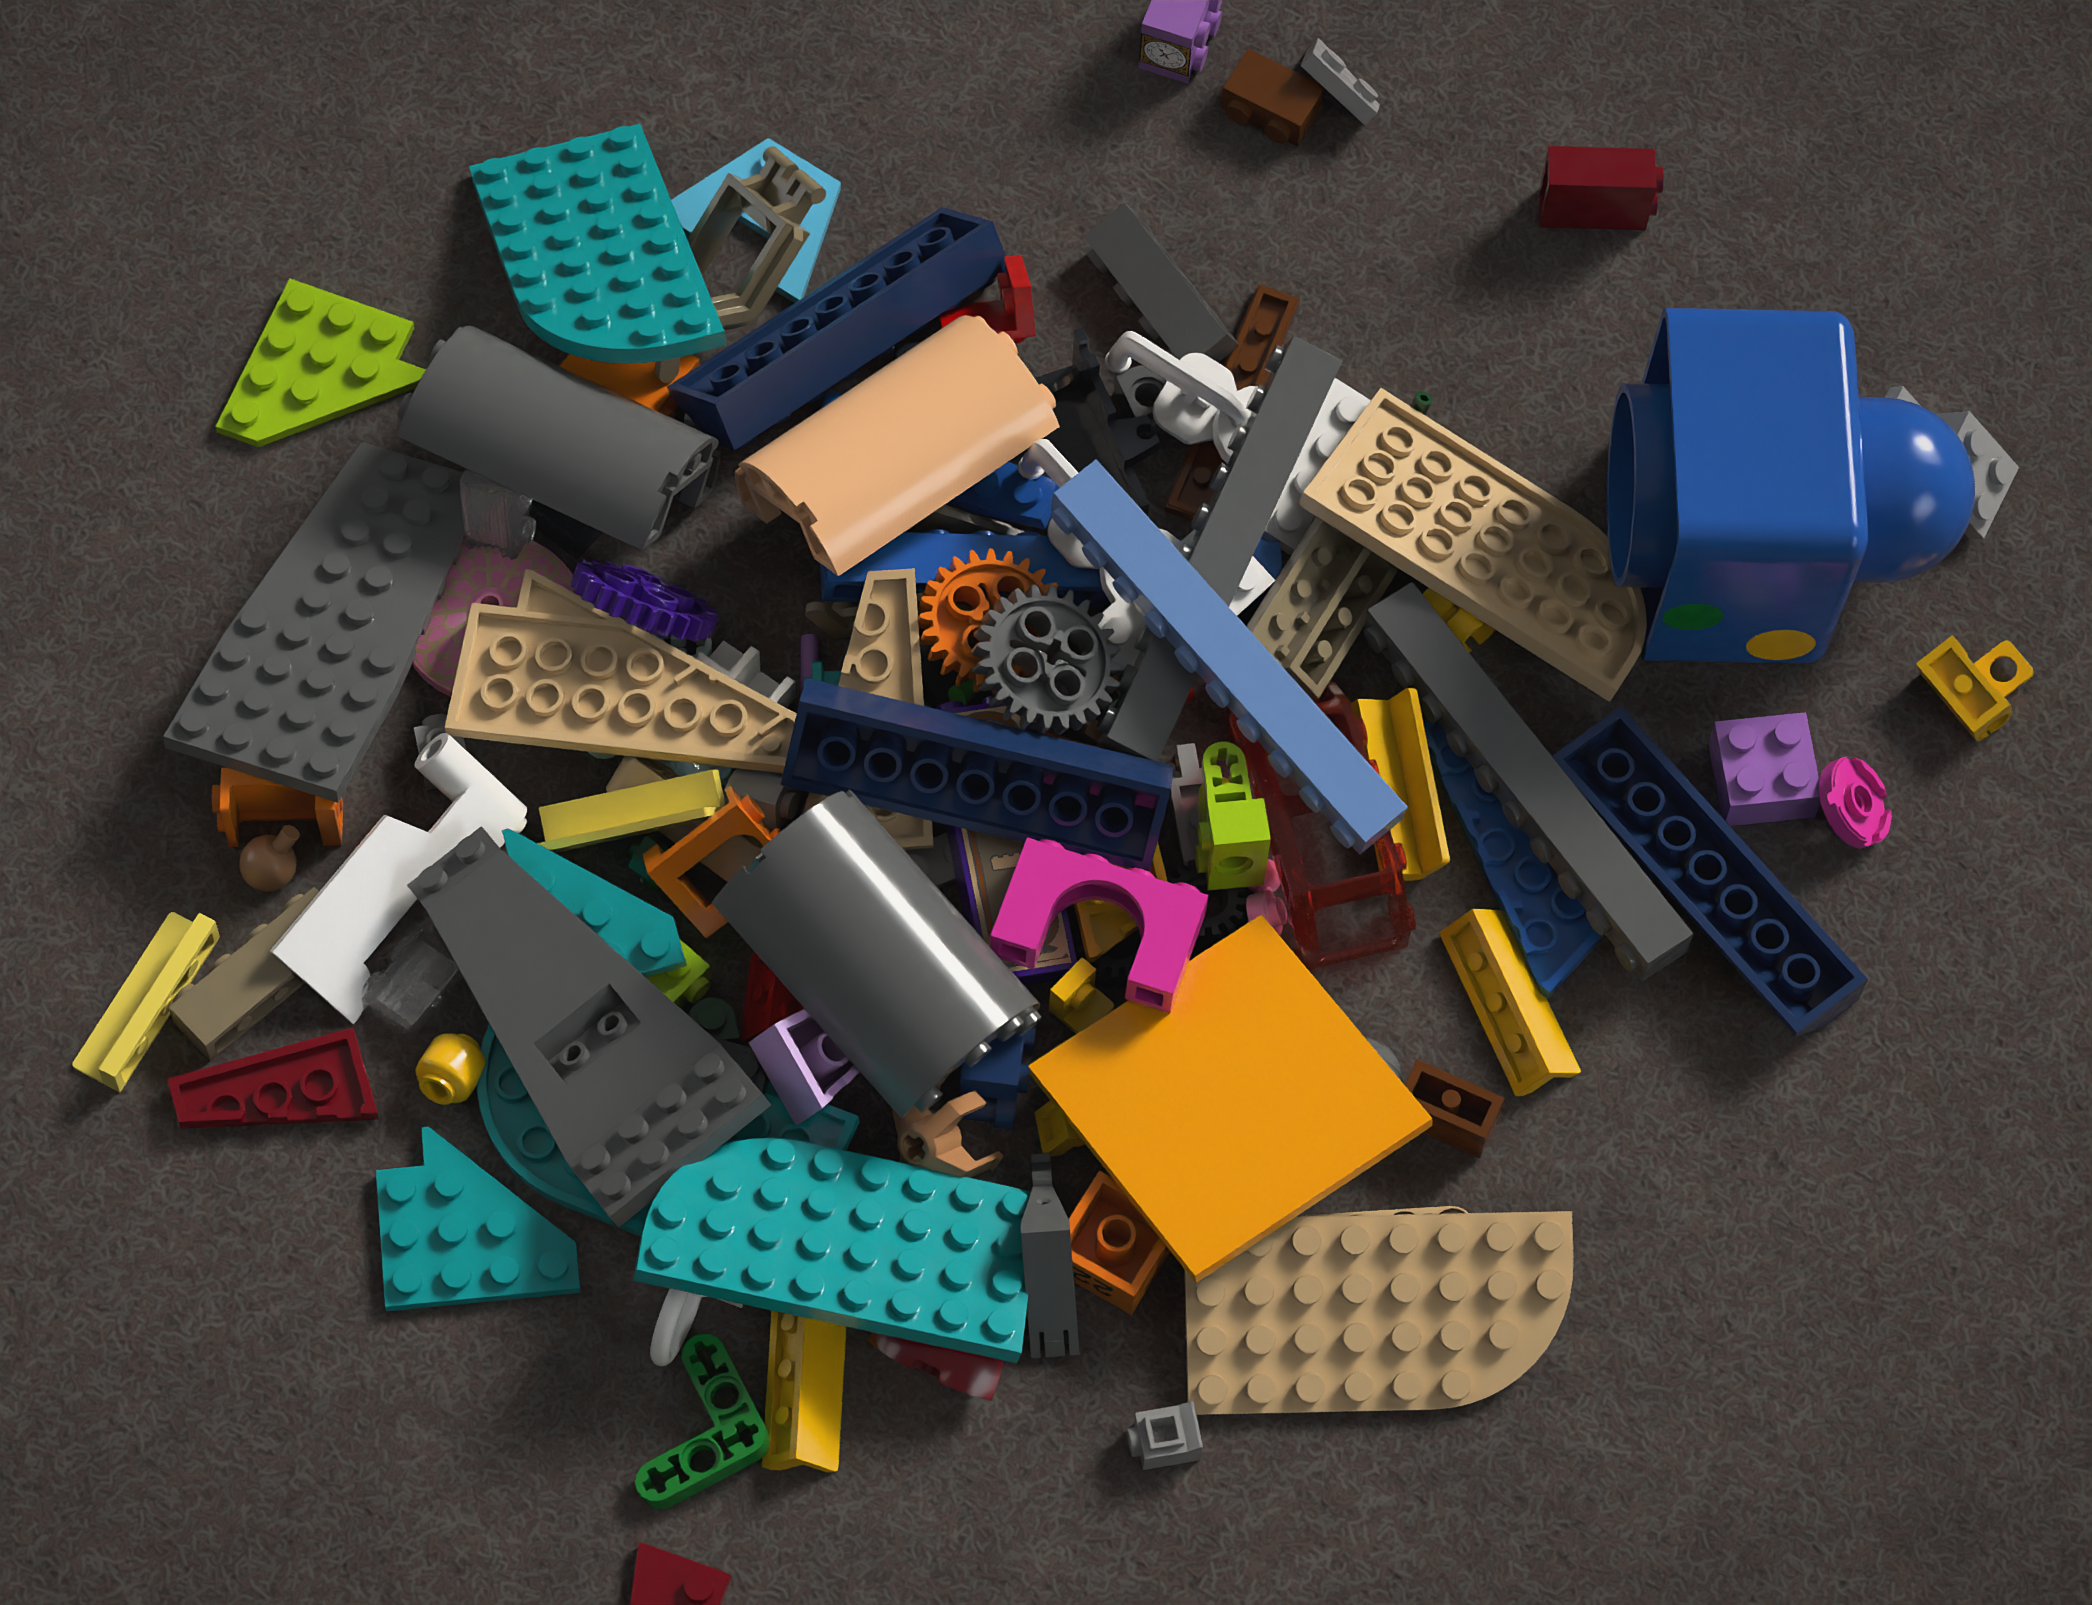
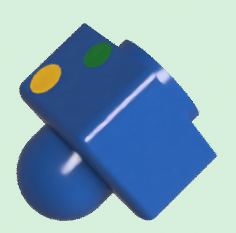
M1664 308L1642 382L1623 383L1618 390L1613 409L1608 452V548L1611 572L1615 585L1621 588H1640L1644 598L1647 628L1645 641L1640 653L1642 661L1797 664L1816 662L1825 654L1853 582H1897L1928 571L1952 552L1964 535L1970 522L1975 501V477L1969 455L1959 436L1938 415L1918 404L1895 398L1859 397L1855 335L1849 320L1839 312Z

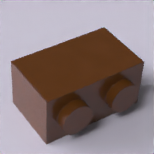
M1247 49L1223 87L1221 109L1225 110L1230 119L1239 124H1247L1249 122L1263 129L1265 134L1277 143L1283 144L1288 141L1299 146L1323 108L1325 88L1321 84L1253 50Z
M1417 1059L1405 1086L1432 1117V1127L1423 1133L1481 1158L1499 1119L1505 1098Z

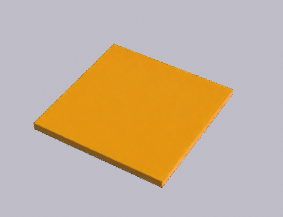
M1262 914L1188 962L1171 1013L1128 1000L1028 1065L1031 1077L1195 1283H1198L1432 1127V1117Z

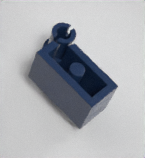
M1036 1025L1023 1036L1016 1032L1004 1042H1000L996 1037L988 1044L992 1048L990 1052L972 1067H969L965 1062L962 1064L959 1097L975 1090L987 1103L985 1107L963 1116L962 1119L993 1122L995 1128L1013 1130L1018 1093L1027 1094L1030 1074L1028 1065L1022 1064L1023 1053L1033 1054Z

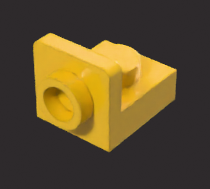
M1083 957L1050 989L1049 1011L1076 1034L1114 1009V1003L1095 988L1096 968Z

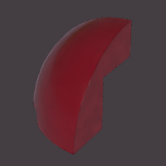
M872 1333L868 1342L903 1366L922 1369L926 1373L936 1376L942 1385L968 1395L992 1401L1000 1378L1003 1360Z

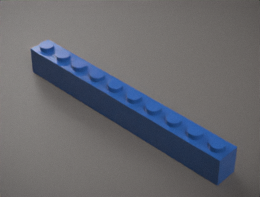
M941 529L930 530L925 533L903 532L840 576H837L820 563L822 601L860 602L868 571L915 568L916 594L924 593L927 582L929 580L936 581L935 576L940 566L950 571L949 566L953 557H958L966 565L971 550L976 552L981 561L985 560L989 548H992L996 559L1003 561L1008 551L1012 552L1013 564L1019 565L1024 559L1029 558L1030 565L1028 571L1032 574L1040 569H1045L1046 572L1042 584L1057 583L1058 598L1062 599L1069 590H1072L1074 595L1073 604L1079 606L1087 599L1090 601L1089 607L1108 608L1112 605L1102 589L1100 569L1072 566L1053 546L1049 536H1041L1036 532H1022L1017 535H995L991 531H976L971 534H950L948 531ZM1261 538L1253 556L1276 580L1282 571L1280 542H1266ZM1273 583L1243 611L1257 610ZM979 586V587L981 588V590L983 591V593H984V595H985V598L987 599L988 596H987V593H986L985 588L982 587V586ZM1007 591L998 592L1001 597L1007 600L1011 594ZM957 601V602H956V603H959V604L970 605V604H968V603H966V602H963V601Z

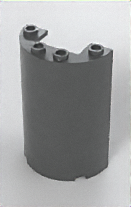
M473 326L459 327L447 341L441 339L436 343L429 358V366L414 393H408L404 397L398 410V418L402 419L397 433L398 437L640 550H644L660 537L673 496L680 490L682 492L679 501L693 508H696L711 495L720 465L721 452L715 450L719 444L718 439Z
M842 790L831 795L783 829L760 849L762 853L753 860L748 869L746 866H743L729 880L712 902L901 1119L915 1108L923 1113L936 1103L943 1095L938 1088L948 1075L964 1062L969 1067L978 1063L990 1052L992 1048L988 1044L996 1037L1000 1042H1004L1016 1032L1023 1036L1042 1019L1037 1012L1040 1008V1003L851 790L846 793Z

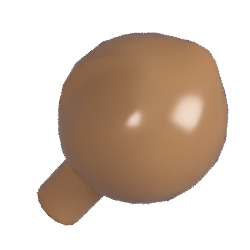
M285 825L277 836L262 835L247 843L240 854L239 868L243 879L248 885L259 891L273 892L284 888L293 879L296 872L297 859L292 846L300 837L299 831L295 827Z

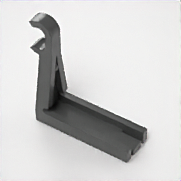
M1050 1153L1031 1154L1033 1188L1020 1225L1025 1289L1028 1294L1027 1313L1031 1359L1041 1358L1039 1332H1044L1046 1357L1065 1356L1063 1330H1068L1070 1356L1080 1355L1069 1219L1053 1188Z

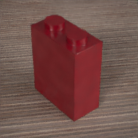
M1548 146L1539 187L1540 227L1646 230L1649 216L1657 215L1658 193H1662L1664 183L1663 167L1656 166L1655 149Z

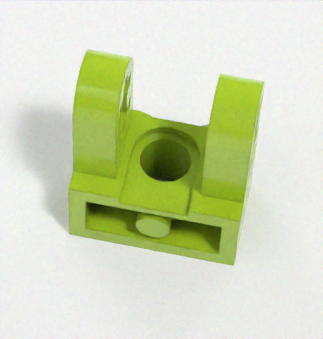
M1230 742L1214 743L1206 749L1203 755L1201 769L1203 784L1199 788L1197 799L1199 818V845H1195L1197 873H1205L1208 890L1264 885L1271 841L1264 798L1252 799L1243 751ZM1217 760H1225L1227 766L1230 767L1229 779L1222 777L1221 768L1217 765Z

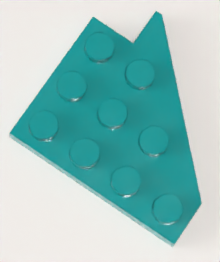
M509 828L502 830L508 856L644 977L687 966L676 924L671 915Z
M421 1127L424 1166L376 1170L386 1311L580 1293L576 1242L430 1127Z

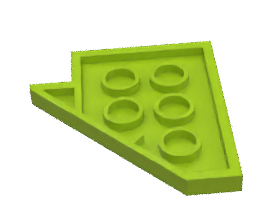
M289 278L216 424L217 433L256 447H261L415 389L426 369L399 360L414 331V322Z

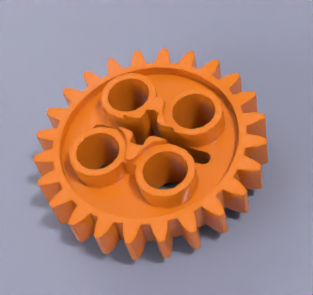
M989 548L985 560L980 561L976 552L971 550L966 565L955 556L950 563V571L941 566L938 568L935 576L936 581L929 580L924 591L927 596L921 597L918 609L924 613L919 615L918 625L919 628L926 629L922 633L920 644L934 645L929 652L928 660L935 661L941 658L944 660L940 671L941 675L955 670L958 672L957 686H960L969 678L973 680L974 692L978 693L980 691L978 687L987 679L986 675L973 673L972 669L983 659L971 654L972 648H970L969 643L981 642L974 637V633L981 625H985L981 620L982 617L990 609L994 610V604L1001 598L998 593L1000 591L1012 593L1015 589L1019 588L1025 595V592L1034 584L1037 585L1042 596L1051 585H1055L1057 590V583L1042 584L1046 572L1045 569H1040L1032 574L1028 571L1030 565L1029 558L1024 559L1019 565L1013 564L1012 552L1008 551L1003 561L996 559L992 548ZM979 586L985 588L988 596L987 599L985 598V595ZM955 602H966L974 610H961L955 605ZM1025 623L1026 630L1031 635L1039 637L1036 628ZM1011 664L1013 671L1018 676L1026 678L1025 672L1021 667Z

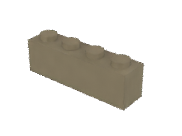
M315 887L305 895L298 894L292 897L284 905L281 911L282 914L268 925L261 924L247 936L242 947L232 955L225 954L213 963L207 976L196 985L189 984L185 986L173 998V1004L169 1006L173 1023L210 1062L305 983L270 950L319 893Z

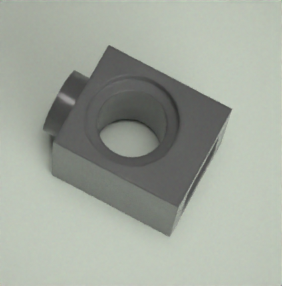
M1144 365L1133 367L1124 373L1115 374L1113 394L1125 419L1141 416L1149 417L1151 432H1141L1138 436L1146 433L1149 437H1153L1155 434L1159 436L1166 431L1161 429L1153 417V406H1142L1138 402L1142 400L1155 402L1167 380Z

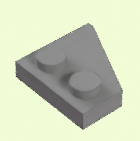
M1318 38L1307 49L1301 66L1366 126L1378 113L1380 106L1376 101L1378 94L1364 80L1360 78L1357 80L1346 68L1341 58Z

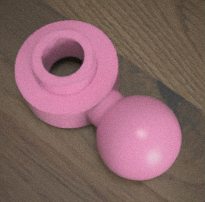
M1268 859L1264 885L1248 887L1254 894H1250L1247 897V916L1250 922L1262 914L1274 930L1281 935L1283 925L1287 923V911L1283 900L1280 897H1275L1273 892L1281 884L1282 873L1279 866L1274 861Z

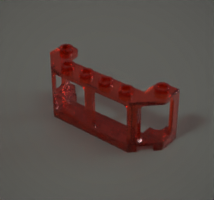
M1334 681L1329 682L1324 693L1321 694L1319 699L1313 700V702L1328 716L1330 721L1380 775L1376 760H1368L1364 745L1368 744V736L1362 717L1355 718L1350 701ZM1227 707L1225 726L1230 743L1236 742V746L1245 755L1248 777L1255 799L1264 798L1271 838L1270 850L1290 913L1288 920L1289 928L1293 930L1298 945L1297 949H1293L1294 954L1310 970L1408 947L1411 931L1416 930V922L1410 903H1407L1402 870L1407 869V861L1402 844L1400 842L1394 843L1389 830L1375 842L1384 871L1320 886L1310 884L1290 821L1295 816L1312 813L1313 811L1304 803L1299 794L1286 796L1281 792L1275 770L1268 760L1269 753L1258 740L1253 743L1243 735L1236 723L1238 718ZM1382 894H1389L1388 913L1395 937L1320 954L1315 914L1318 910Z

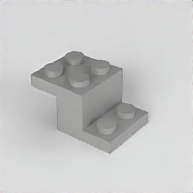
M1904 386L1890 387L1885 396L1886 398L1902 399L1920 405ZM1970 411L1936 414L1955 431L1969 455L1975 477V501L1965 534L1970 540L1984 539L2019 467Z

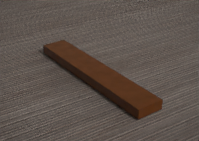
M1258 284L1235 338L1239 346L1228 355L1224 367L1230 370L1233 375L1237 391L1248 386H1257L1258 384L1264 386L1270 374L1269 371L1264 369L1267 359L1276 345L1282 347L1299 306L1300 298ZM1214 440L1190 446L1165 505V512L1192 521L1202 503L1209 505L1215 490L1209 488L1211 479L1221 463L1227 465L1221 458Z

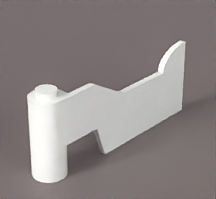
M448 733L438 735L424 747L415 761V768L453 803L428 832L383 815L270 950L271 953L352 1024L357 1021L364 1010L371 989L370 973L364 962L417 900V897L407 884L482 826L500 848L505 843L502 830L509 828L519 834L527 823V819L524 818L527 813V807Z

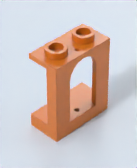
M732 786L726 789L729 803L665 852L658 844H655L642 854L647 874L706 939L728 921L684 873L735 835L745 834L753 836L764 847L781 832L777 827L771 831L762 821L765 815L754 799L748 794L741 798Z

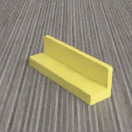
M708 770L539 807L545 842L537 844L553 853L706 821L725 806L719 770Z
M175 912L168 914L72 1063L74 1069L118 1092L122 1091L171 1014L169 1006L173 1004V998L182 988L192 982L219 940L220 935L216 921L201 913L197 915L193 922Z

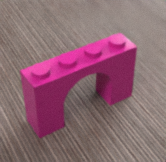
M1027 838L990 935V948L1000 959L1034 970L1049 928L1061 911L1075 903L1088 900H1098L1114 904L1132 917L1141 935V943L1127 979L1125 999L1171 1013L1205 917L1208 895L1200 893L1196 887L1187 883L1178 882L1172 884L1156 879L1150 872L1143 869L1131 868L1128 870L1112 865L1108 860L1096 854L1081 855L1065 850L1062 845L1052 840L1041 839L1037 841Z

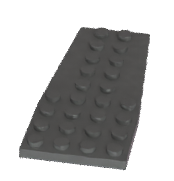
M361 443L223 634L163 736L165 748L339 802L401 690L416 656L418 639L420 635H425L431 622V610L436 599H441L446 588L445 578L451 565H456L461 554V542L466 531H471L476 520L475 511L481 497L485 498L487 495L486 480L368 443Z

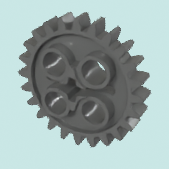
M1034 584L1025 592V595L1017 588L1008 596V600L1001 597L994 604V610L990 609L982 617L981 620L985 625H981L974 633V637L981 642L974 646L971 654L983 659L972 669L973 673L986 675L987 678L978 688L980 691L993 690L995 696L989 703L990 707L1001 703L1007 707L1003 716L1004 720L1007 721L1016 713L1021 716L1020 729L1022 730L1034 721L1036 722L1039 734H1044L1052 724L1056 734L1062 735L1069 725L1077 731L1086 723V720L1089 722L1094 721L1101 714L1099 709L1104 710L1112 702L1109 694H1112L1120 685L1112 677L1122 670L1123 665L1110 660L1121 651V648L1107 644L1106 640L1115 631L1114 629L1101 630L1098 624L1103 619L1104 614L1098 613L1090 617L1087 614L1090 605L1088 599L1079 606L1073 604V591L1069 590L1060 599L1057 597L1055 585H1051L1044 592L1043 596L1037 585ZM1025 623L1035 627L1039 637L1031 635L1026 630ZM1067 641L1076 644L1081 650L1082 656L1072 652ZM1011 664L1021 667L1025 672L1026 678L1018 676L1013 671ZM1054 682L1065 686L1069 696L1059 693Z

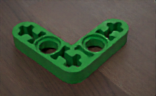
M699 1334L688 1340L683 1347L682 1360L715 1427L650 1460L639 1469L635 1480L637 1492L647 1505L655 1509L672 1507L757 1462L766 1455L770 1446L769 1432L723 1343L711 1334ZM702 1349H706L709 1354H713L711 1359L719 1375H715L711 1379L704 1365L701 1362H697L699 1360L697 1352ZM732 1387L738 1390V1400L731 1408L719 1409L714 1406V1396L720 1389ZM746 1429L751 1434H754L752 1436L754 1444L749 1447H745L740 1442L741 1437L739 1433ZM724 1440L732 1455L727 1460L721 1447L718 1445V1442ZM709 1450L715 1453L716 1461L710 1470L703 1473L691 1470L690 1462L697 1452ZM680 1463L681 1469L689 1479L682 1483L674 1468V1465ZM658 1474L664 1480H667L665 1482L667 1490L660 1494L654 1488L649 1489L653 1486L651 1478Z

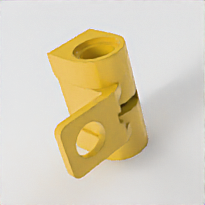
M1952 635L1916 663L1918 672L1978 742L1989 736L1988 730L1992 734L2010 719L2013 712L2011 704L2007 701L2006 697L2028 681L2034 674L2031 665L2015 646L2007 640L1998 644L1973 664L1968 658L1967 652ZM2004 657L2013 660L2017 665V672L2013 679L2008 682H1999L1991 676L1990 668L1995 660Z

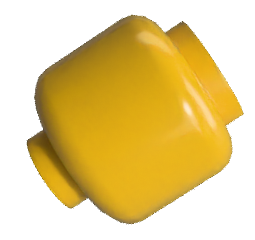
M441 1034L433 1039L416 1066L415 1071L422 1093L435 1103L442 1105L461 1103L467 1100L476 1088L485 1067L486 1059L480 1050L479 1044L472 1037L465 1034Z

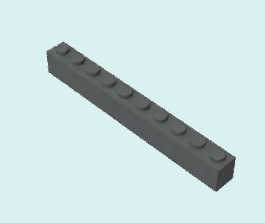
M1295 335L1283 347L1276 345L1269 355L1264 369L1269 371L1270 374L1264 386L1258 384L1255 387L1246 405V409L1252 411L1246 425L1240 423L1228 443L1227 448L1233 450L1228 464L1221 463L1211 479L1209 488L1215 490L1209 505L1202 503L1192 520L1190 527L1195 529L1196 533L1190 545L1183 543L1179 549L1184 558L1228 607L1233 600L1343 362ZM1145 624L1134 645V648L1140 651L1134 666L1127 664L1118 679L1120 685L1117 690L1121 691L1120 696L1114 707L1109 704L1105 708L1097 724L1096 730L1102 732L1096 747L1158 762L1198 673L1196 671L1193 673L1188 672L1177 660L1174 654L1176 648L1165 636L1158 638Z
M1413 582L1409 583L1369 608L1364 627V636L1369 646L1376 653L1382 652L1391 663L1394 677L1402 687H1410L1417 690L1420 708L1425 717L1432 723L1437 721L1445 731L1447 742L1452 751L1458 757H1465L1474 768L1475 778L1482 789L1487 793L1493 792L1501 802L1502 811L1508 822L1515 828L1521 827L1530 839V846L1535 856L1542 863H1549L1558 874L1559 884L1565 894L1571 899L1577 898L1587 911L1586 916L1592 928L1599 935L1605 934L1615 946V954L1621 965L1630 972L1634 970L1643 982L1687 953L1693 936L1692 931Z

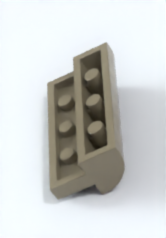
M1316 516L1246 627L1312 700L1319 699L1365 625L1367 610L1380 601L1399 568Z

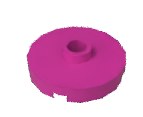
M1842 757L1828 763L1821 771L1819 795L1826 819L1834 832L1846 844L1858 849L1882 842L1889 833L1892 815L1890 808L1887 810L1884 808L1882 799L1887 797L1886 789L1876 772L1867 763L1856 757L1850 760L1847 757Z

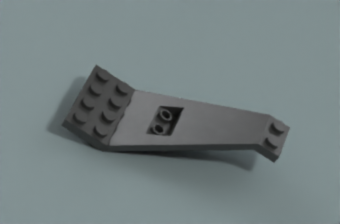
M482 826L471 835L462 839L457 846L433 865L424 869L418 877L407 884L427 910L568 1165L618 1228L653 1201L661 1187L679 1168L703 1161L771 1106L761 1091L717 1040L503 852Z

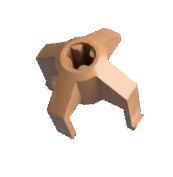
M974 1090L947 1102L940 1110L933 1114L928 1109L921 1113L915 1108L901 1119L892 1110L898 1135L899 1162L960 1178H971L987 1171L989 1168L993 1171L1003 1158V1155L998 1151L975 1161L961 1146L962 1136L957 1125L963 1116L985 1107L987 1103Z

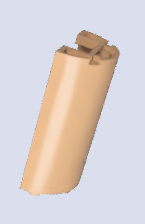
M960 316L738 464L740 468L735 470V482L743 507L766 524L781 514L780 509L800 523L814 559L837 576H840L1028 449L1036 440L1044 438L1059 428V423L1052 410L1056 407L1055 398L1045 385H1038L1031 372L1017 355V347L1007 333L1001 332L997 334L980 316Z

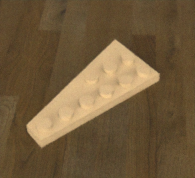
M915 568L868 571L838 686L924 706ZM810 792L804 813L829 796ZM865 805L904 850L934 848L932 821Z

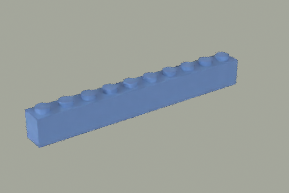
M1097 459L1053 493L1051 503L1053 512H1051V516L1056 525L1065 534L1069 535L1072 532L1084 545L1082 551L1085 557L1095 568L1100 569L1103 567L1114 579L1112 584L1119 596L1129 604L1134 601L1145 614L1143 619L1152 633L1158 638L1165 636L1176 648L1174 654L1179 663L1188 672L1193 673L1196 671L1207 683L1205 688L1211 699L1221 708L1227 706L1238 718L1236 721L1237 726L1243 735L1253 743L1257 740L1269 753L1268 760L1276 772L1284 778L1288 776L1292 778L1301 789L1299 795L1304 803L1313 812L1318 813L1321 811L1333 824L1330 826L1333 835L1344 847L1350 848L1352 846L1360 855L1403 819L1408 806Z

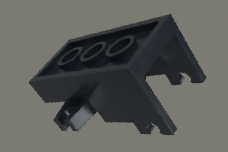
M1084 329L1074 330L1072 365L1035 378L1038 385H1045L1054 396L1056 407L1052 410L1060 426L1042 439L1050 441L1078 473L1097 459L1148 516L1150 504L1132 466L1159 451L1160 441L1156 434L1147 440L1138 437V434L1141 432H1151V421L1148 416L1116 420V409L1099 375L1100 364L1095 354H1090L1089 341ZM1028 449L1023 451L1021 456L1010 461V463L1018 465ZM1044 471L1042 475L1050 478L1049 475Z

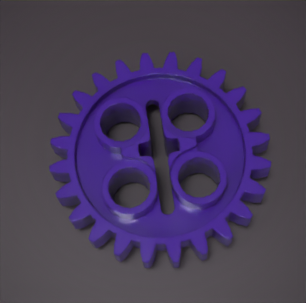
M584 559L583 562H578L571 580L570 587L574 588L573 592L582 596L581 599L583 601L592 603L594 608L609 613L611 617H621L625 619L627 624L635 625L639 629L651 634L665 637L671 634L680 640H683L685 637L694 642L697 639L706 641L707 638H711L719 614L714 612L715 608L706 605V601L697 598L693 592L685 590L677 584L666 583L663 578L654 576L650 572L635 566L622 564V567H618L610 561H606L604 564L596 559H593L592 562Z

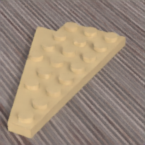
M525 569L517 608L471 603L445 723L446 733L450 736L783 773L797 714L646 631L627 624L622 618L611 617L609 613L594 608L592 603L583 601L581 596L533 570Z

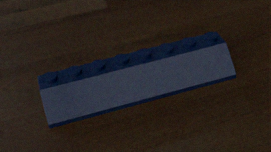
M941 207L667 386L669 394L701 432L718 439V445L732 450L742 449L751 445L757 435L771 426L784 423L790 418L793 411L805 403H811L822 398L826 393L825 390L840 380L855 376L860 371L861 366L875 357L888 354L894 349V344L906 336L923 331L929 325V321L943 312L956 309L962 304V299L974 291L992 285L996 281L997 273L1005 272L1004 257H1006L993 221Z
M806 678L780 785L829 797L842 790L844 793L851 790L867 806L1025 843L1027 838L1037 841L1048 839L1059 843L1065 850L1081 855L1096 854L1108 860L1109 863L1129 868H1139L1150 872L1171 792L1174 765Z
M1621 706L1552 755L1553 759L1608 828L1795 1036L1826 1026L1859 1001L1868 978Z

